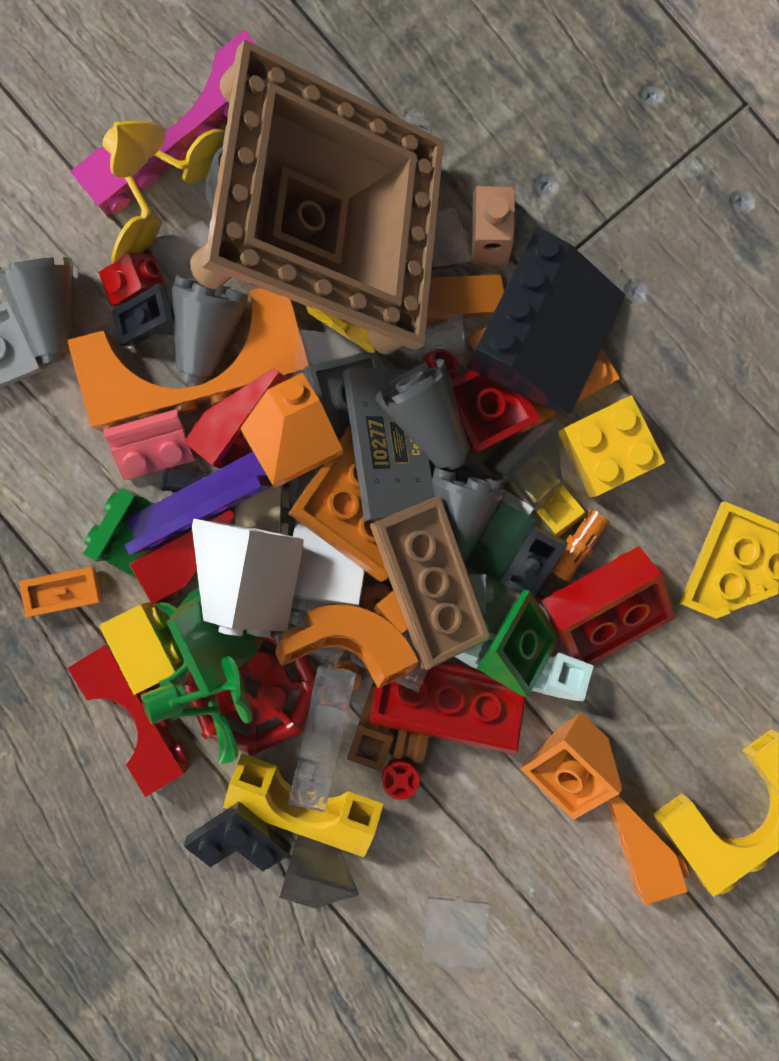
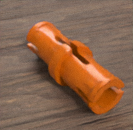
M590 509L574 535H569L565 540L568 543L567 547L551 572L569 583L585 557H590L594 552L592 547L610 521L600 513Z

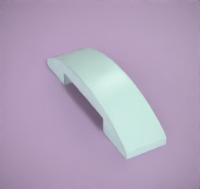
M489 633L490 640L455 657L477 668L495 635ZM558 653L555 657L550 656L532 691L568 700L583 701L588 689L593 665L562 653Z

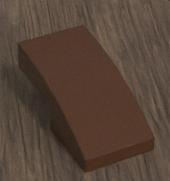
M372 683L347 760L382 772L396 729L368 723L376 684Z

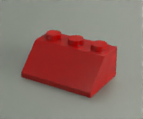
M640 546L621 554L615 560L595 571L589 572L583 578L563 589L557 590L551 596L542 600L550 622L558 633L569 656L590 665L601 661L675 619L663 575Z

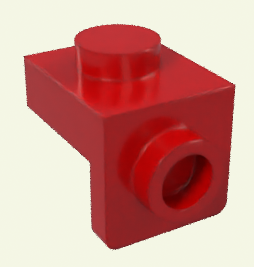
M127 253L115 263L98 272L111 306H121L156 284H164L160 267L152 254Z

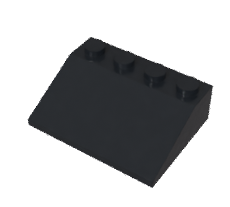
M536 227L467 368L569 418L626 294L573 245Z

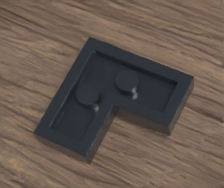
M237 802L188 834L184 847L210 868L237 851L263 872L288 857L291 844L241 802Z

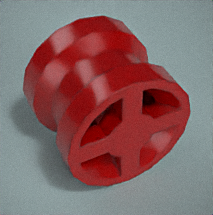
M393 758L387 762L382 773V784L386 793L398 800L408 799L415 794L420 781L418 768L414 762L408 758H402L401 760Z

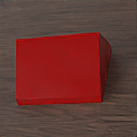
M472 370L451 380L467 439L475 454L499 444L540 421L529 398Z

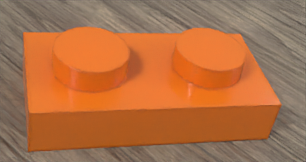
M96 566L19 581L26 618L103 602Z

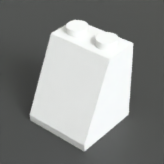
M193 519L192 530L203 621L219 625L218 632L235 636H242L243 629L247 630L246 633L261 637H270L271 631L286 632L304 539L251 527Z
M296 520L293 537L304 539L289 620L303 623L307 611L328 605L360 607L365 570Z

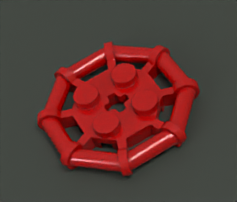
M271 631L270 637L262 639L278 645L281 631ZM259 649L258 653L238 668L242 676L243 685L246 684L245 678L251 676L253 681L260 680L262 682V686L257 689L259 695L252 696L250 692H247L252 710V722L244 723L241 720L230 690L214 694L225 718L248 725L249 737L232 731L238 749L248 752L249 756H257L258 752L294 736L300 737L305 732L303 727L318 689H322L321 681L317 680L307 655L293 661L301 680L291 681L285 666L281 665L277 655L265 652L262 649ZM190 672L186 684H182L186 694L200 691ZM290 690H302L291 717L283 709ZM204 697L190 701L192 708L208 707ZM210 714L196 715L203 731L201 735L205 739L209 737L218 741L212 716ZM277 716L285 724L258 736V724Z

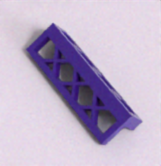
M251 452L127 518L126 520L135 539L125 544L129 555L148 552L192 529L193 519L208 521L273 486L255 454Z

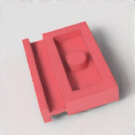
M177 409L105 429L104 438L106 442L108 441L111 454L123 481L161 471L165 467L171 468L195 461L193 449L184 443L187 433L183 423L180 421Z

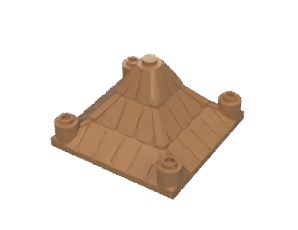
M244 39L237 47L234 63L220 79L221 93L227 102L230 103L227 116L228 121L225 129L208 241L192 255L190 266L193 276L200 284L208 288L221 287L234 277L249 284H255L259 288L277 295L288 297L290 300L308 307L319 309L321 312L347 320L352 324L367 329L371 345L381 354L388 355L405 346L413 350L424 346L444 141Z

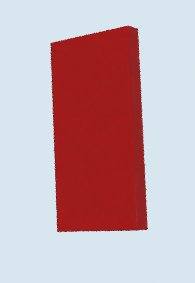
M418 662L411 673L380 688L376 685L368 723L516 755L519 747L526 697L519 695L478 669L443 662L427 670L422 669L420 662Z

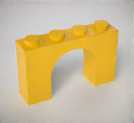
M769 730L742 750L766 784L770 797L767 817L755 832L741 838H726L715 834L693 802L683 793L652 814L699 881L713 897L730 892L736 887L737 880L748 872H756L762 869L768 863V858L779 851V732L775 730Z

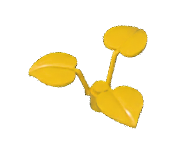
M141 120L114 122V126L105 134L102 144L111 154V172L117 178L126 179L141 207L142 213L141 216L131 218L121 230L112 252L111 263H115L127 253H143L153 244L161 227L160 219L155 215L150 216L151 211L132 175L137 173L148 162V158L156 156L178 169H184L182 179L186 183H197L207 177L214 154L219 148L223 147L225 135L223 130L213 129L203 133L189 148L186 160H177L160 151L165 139V131L159 124Z

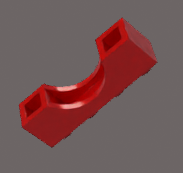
M108 644L67 668L86 700L106 699L116 702L125 708L133 718L137 729V744L126 767L144 797L149 796L180 777L190 768L187 762L190 760L189 753L180 741L175 742L168 730L171 728L169 720L166 719L151 725L141 699V694L149 692L150 689L147 688L135 695L133 694Z

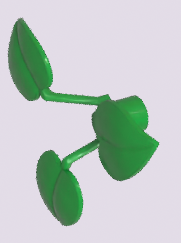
M163 602L156 604L166 614L168 619L177 609L173 605ZM223 657L221 665L227 682L219 684L211 692L204 695L200 691L186 695L181 684L177 686L172 684L189 670L184 659L183 665L168 678L159 681L160 688L141 694L147 717L151 725L169 718L174 720L179 717L210 714L213 718L219 741L218 763H231L238 758V747L233 732L215 700L209 701V707L183 708L188 707V702L230 690L241 720L244 723L252 722L251 705L248 695L243 689L241 673L232 657Z

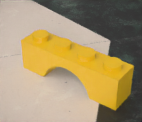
M242 753L230 780L223 808L228 809L237 802H241L265 823L365 857L374 838L384 804L350 791L331 798L316 797L303 793L283 779L276 765Z

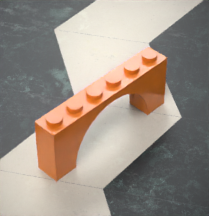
M262 288L249 291L252 305V320L250 332L241 353L222 374L204 384L189 388H167L139 378L121 358L113 337L104 330L67 340L91 428L105 432V429L175 409L178 410L179 415L198 410L197 404L211 401L212 405H216L273 368L288 379L300 373L305 375L304 368L309 366L292 300Z

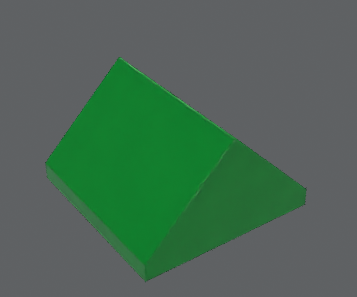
M523 590L509 609L476 668L524 697H529L560 639L530 591Z

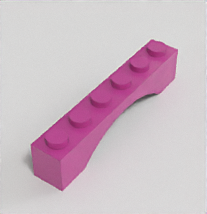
M245 30L215 53L212 71L203 92L193 107L175 125L165 131V139L160 151L177 160H184L189 148L200 135L216 129L228 119L230 103L227 102L221 93L220 79L234 63L237 47L244 39L257 45ZM98 148L70 172L108 217L111 213H118L124 210L129 205L130 198L134 194L125 178H117L111 172V154L105 148ZM156 156L148 158V162L132 177L139 190H146L158 181L159 174L169 166H174Z

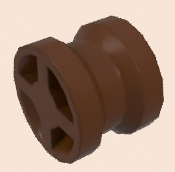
M398 730L393 758L401 760L404 757L412 758L415 763L423 764L429 736Z

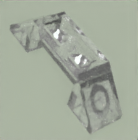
M318 665L310 701L309 716L288 804L325 813L357 673Z

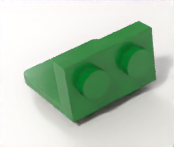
M121 488L119 493L113 492L104 506L103 511L106 512V515L101 524H95L85 538L84 543L88 546L83 554L96 562L106 561L137 579L129 564L147 552L129 555L125 544L134 540L135 537L126 519L155 503L129 489Z

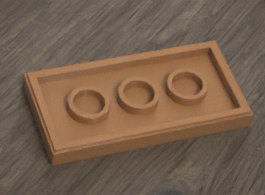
M441 496L430 498L370 524L422 669L429 670L491 639Z

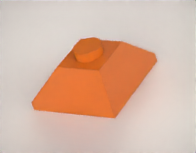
M303 373L267 389L240 428L274 489L344 454L319 398Z
M582 712L559 726L520 768L572 820L615 797L622 790L608 737Z

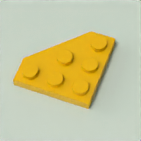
M726 501L721 502L679 601V604L715 619L730 614V612L746 605H752L779 594V524Z

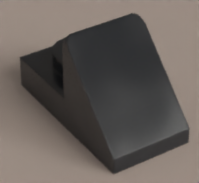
M158 283L112 310L120 346H133L153 334L174 335L173 312L164 284Z
M533 525L523 534L520 546L502 574L500 583L519 593H522L523 590H528L534 597L566 549L568 543Z

